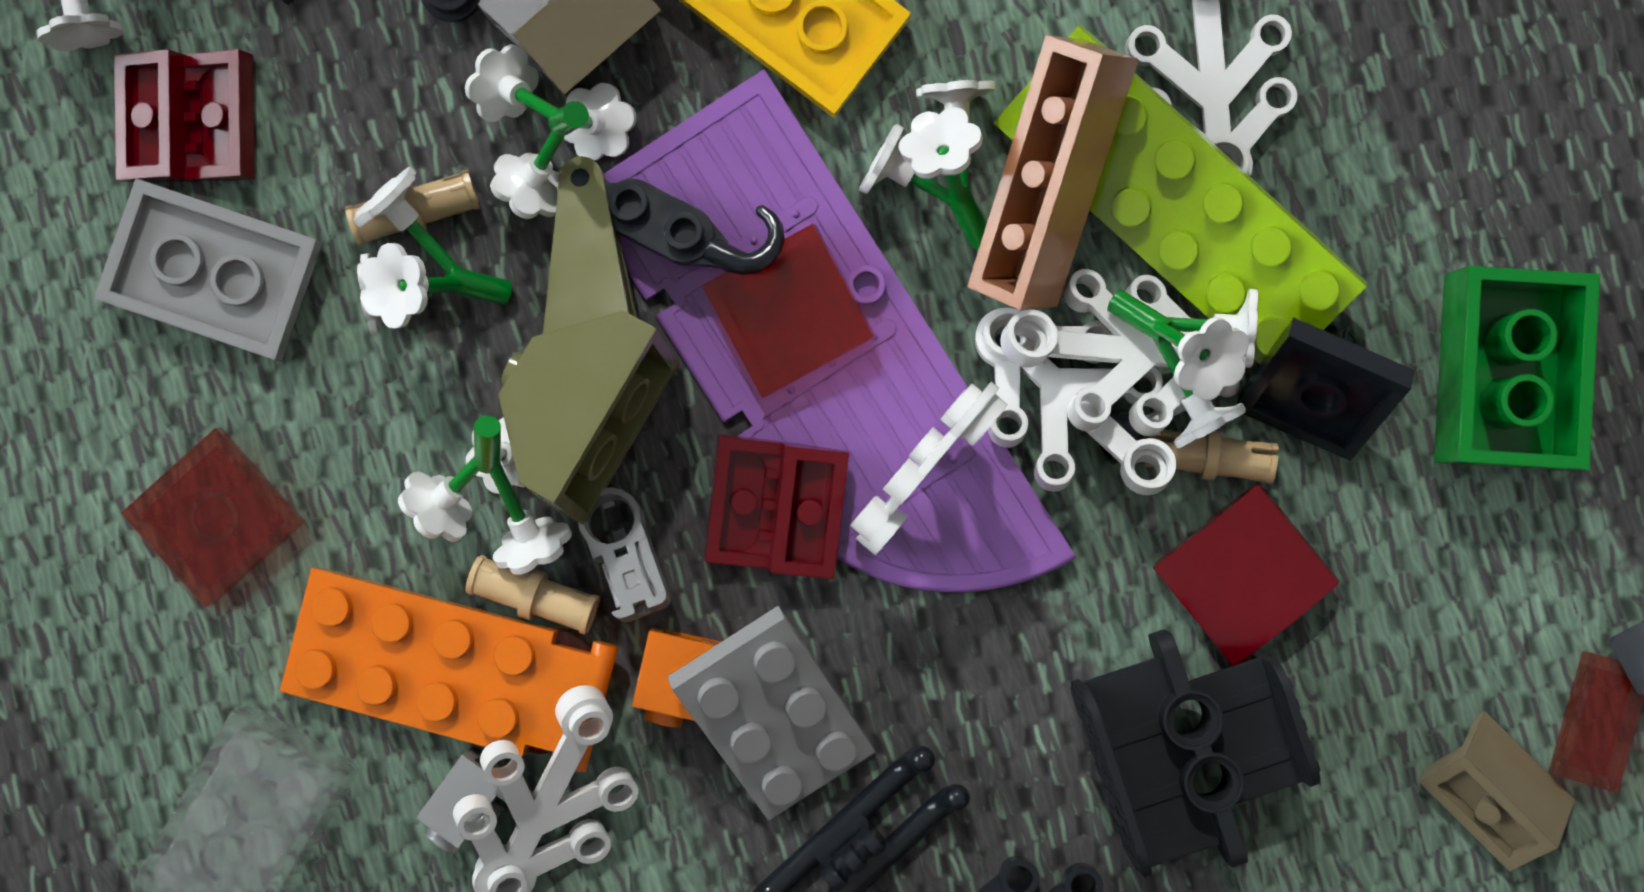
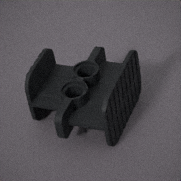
M1162 629L1148 634L1154 655L1153 659L1084 682L1080 679L1071 681V694L1075 698L1077 704L1075 706L1078 715L1082 719V727L1085 735L1088 737L1090 743L1088 745L1091 754L1095 758V766L1098 774L1101 776L1102 787L1108 797V805L1115 818L1117 832L1122 839L1121 844L1135 870L1143 878L1152 875L1151 867L1216 845L1222 858L1230 867L1233 868L1248 863L1247 853L1232 807L1235 804L1301 782L1310 787L1320 784L1319 771L1321 769L1319 762L1315 758L1313 752L1315 750L1312 741L1308 737L1306 731L1308 729L1305 720L1302 719L1301 708L1298 699L1295 698L1292 682L1287 677L1280 662L1269 654L1266 655L1258 652L1252 654L1249 661L1188 680L1171 632ZM1197 700L1202 712L1199 724L1191 731L1177 732L1172 721L1175 709L1184 701ZM1207 763H1219L1222 770V779L1218 787L1209 793H1197L1193 784L1197 770Z

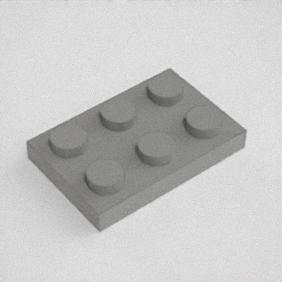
M135 178L94 299L282 362L323 242Z
M779 606L667 676L673 692L768 821L876 752L867 735Z

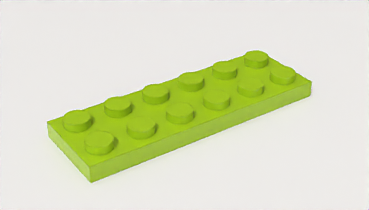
M1082 24L1078 25L1068 36V38L1081 39L1106 47ZM1134 73L1090 211L1209 319L1213 318L1214 314L1236 315L1246 300L1247 291L1249 289H1258V319L1254 360L1260 364L1293 317L1324 330L1367 287V282L1142 78ZM1031 80L993 123L1012 141Z

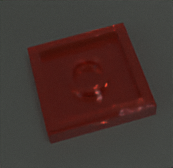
M813 223L785 238L779 257L772 266L760 273L742 276L725 272L702 285L762 398L768 397L876 337L817 225Z
M214 428L121 512L125 519L204 607L213 606L306 522L222 428Z

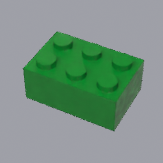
M1467 266L1444 274L1434 463L1553 471L1590 470L1600 274Z

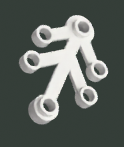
M1192 0L1198 70L1166 44L1164 34L1157 27L1143 25L1136 28L1126 41V54L1139 59L1138 66H1151L1202 109L1204 133L1200 132L1251 176L1253 168L1250 154L1251 147L1276 118L1286 115L1287 112L1293 109L1297 102V90L1294 84L1286 78L1274 77L1267 80L1256 93V106L1232 132L1229 104L1270 56L1280 53L1289 44L1292 30L1288 21L1274 14L1262 17L1252 28L1248 44L1226 70L1219 0ZM1266 25L1276 27L1281 34L1280 44L1270 46L1264 43L1260 35L1261 28ZM1139 36L1151 37L1156 43V53L1152 56L1139 54L1135 48V39ZM1277 87L1284 91L1287 97L1285 107L1274 108L1269 105L1266 100L1268 88ZM1153 88L1171 105L1169 96L1163 90Z
M1080 269L1071 276L1064 286L1063 298L1066 304L1074 311L1081 313L1091 311L1113 335L1057 330L1048 315L1038 310L1029 309L1019 311L1011 318L1003 329L1000 339L1001 348L1006 357L1012 363L1022 367L1037 366L1044 362L1047 357L1119 363L1094 387L1081 389L1069 402L1067 407L1068 418L1073 426L1082 431H1093L1099 428L1109 417L1111 406L1154 366L1169 368L1152 338L1107 311L1108 304L1113 295L1106 289V283L1102 276L1091 269ZM1140 275L1125 290L1126 293L1166 317L1190 318L1167 295L1164 284L1155 276ZM1076 284H1084L1089 287L1093 293V298L1082 296L1078 292ZM1143 289L1148 291L1152 296L1153 303L1149 304L1142 301L1137 294V290ZM1016 337L1028 338L1034 346V351L1023 348L1017 342ZM1172 344L1178 354V347ZM1174 376L1158 393L1149 392L1142 395L1130 408V424L1139 434L1155 436L1172 421L1173 411L1182 403L1181 400L1185 398L1183 391L1175 382ZM1081 401L1092 403L1097 409L1098 417L1086 415L1081 409ZM1143 406L1153 408L1158 413L1159 422L1148 420L1143 413Z
M998 308L989 312L981 319L975 334L977 352L986 363L994 367L995 385L999 387L995 394L1008 404L988 429V434L995 444L1005 448L1014 447L1024 439L1028 429V417L1019 408L1021 370L1040 388L1042 454L1039 456L1034 468L1035 480L1040 487L1047 491L1056 492L1063 490L1069 485L1075 473V462L1068 453V404L1081 389L1094 387L1112 369L1058 368L1048 358L1034 367H1022L1012 363L1006 357L1002 348L996 343L995 337L1002 333L1011 318L1020 310L1015 308ZM1098 320L1087 322L1083 326H1056L1057 330L1113 335ZM1016 337L1017 342L1023 348L1034 351V346L1028 338ZM1084 360V361H1086V362H1088V363H1092V364L1101 363V362H1099V361H1087V360ZM1153 367L1143 377L1151 382L1153 387L1151 392L1158 393L1162 389L1163 378L1159 370ZM1132 386L1123 396L1133 405L1146 393L1138 392ZM1081 401V409L1086 415L1098 417L1097 409L1092 403ZM1110 416L1096 430L1086 431L1121 464L1120 474L1123 482L1130 490L1137 494L1154 495L1161 492L1175 474V455L1171 448L1160 440L1147 438L1136 441ZM1009 417L1018 423L1020 430L1015 434H1004L998 429L996 422L1001 418ZM1049 461H1057L1064 466L1066 475L1060 479L1050 478L1044 472L1043 465ZM1139 462L1151 464L1156 470V478L1152 480L1140 478L1135 472V464Z
M991 381L981 391L971 383L940 418L951 429L943 436L932 427L910 453V458L907 459L883 488L891 498L885 503L877 495L876 497L874 496L851 523L850 526L859 533L856 537L857 541L874 555L884 547L908 517L898 508L899 505L909 497L956 439L960 436L973 447L1008 406L1005 401L995 394L999 387Z
M589 685L574 687L565 692L558 700L555 715L563 735L533 794H531L522 775L525 768L524 761L513 742L498 740L490 743L482 751L480 764L486 779L492 785L499 787L516 823V827L508 843L502 844L495 831L497 817L487 797L479 794L468 795L455 805L453 818L458 832L463 838L472 841L479 855L472 876V885L475 892H531L535 886L537 876L574 858L581 863L592 864L602 860L609 853L611 840L603 824L595 819L582 820L572 827L569 835L535 849L542 835L601 806L613 812L626 810L634 804L638 797V787L630 772L623 767L609 768L603 771L596 781L562 796L588 745H594L602 741L608 735L612 725V710L603 693L596 687ZM592 718L591 720H589V721H587V722H585V723H582V722L585 721L586 719ZM502 759H511V761L504 767H493L498 761ZM624 785L620 791L609 793L614 787ZM484 813L476 821H466L473 814ZM597 837L591 844L582 845L586 840Z

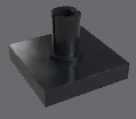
M1293 317L1242 388L1237 404L1243 403L1246 408L1244 415L1351 461L1411 390L1415 370L1356 345V333L1348 327L1343 331L1342 338L1338 337L1341 327L1339 323L1331 322L1322 330Z

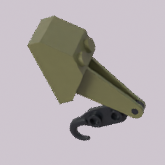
M579 156L564 163L558 174L557 206L543 334L532 337L525 350L516 352L508 361L501 378L503 387L498 396L520 484L551 508L583 525L594 511L601 499V493L604 488L608 487L680 363L657 328L637 318L620 235L677 265L715 267L742 276L757 274L772 266L781 254L785 236L783 224L777 214L765 205H759L756 208V215L765 222L768 230L767 239L757 250L752 252L742 251L730 245L703 211L639 179H625L618 183H611L593 159Z

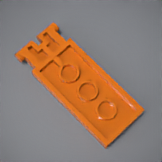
M315 567L311 568L280 692L483 747L498 740H508L517 746L521 757L528 754L530 746L552 752L555 751L563 735V731L556 719L555 708L558 700L565 692L577 686L589 685L599 689L606 698L618 646L606 642L593 641L591 652L557 643L560 630ZM588 718V719H586L585 721H583L582 723H585V722L591 720L592 718ZM588 745L575 771L587 772L593 745Z

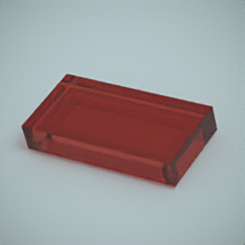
M1582 651L1548 771L1560 777L1615 793L1619 791L1644 702V695H1639L1635 691L1618 660Z

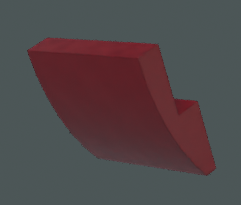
M170 49L114 54L115 170L117 181L134 182L135 178L145 182L237 181L255 179L253 54L240 49L181 54Z
M718 434L704 551L705 563L768 568L771 573L834 579L849 452L783 441Z
M1259 482L1210 517L1205 526L1155 562L1153 567L1232 666L1237 665L1273 639L1339 584V579Z

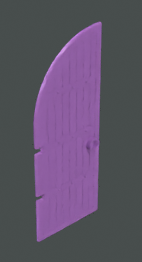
M765 69L604 173L607 180L611 183H618L625 179L645 181L703 211L730 245L745 252L759 249L767 239V227L765 222L756 215V208L759 205H765L777 214L783 224L785 236L781 254L772 266L760 273L742 276L715 267L677 265L621 235L620 239L627 272L644 300H649L665 289L674 302V305L659 312L656 315V319L723 423L730 421L733 416L743 411L752 427L738 436L818 446L849 452L837 559L864 574L903 587L934 592L965 593L1004 588L1023 583L1060 568L1077 558L1008 449L995 444L991 440L988 430L973 447L960 436L956 439L909 497L899 505L898 508L908 517L876 555L856 540L859 533L850 526L851 523L874 496L876 497L877 495L885 503L891 498L883 488L907 459L910 458V453L932 427L943 436L951 429L940 418L968 387Z

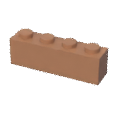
M1053 35L1045 36L967 285L968 288L1018 310L1058 307L1139 59L1081 39Z

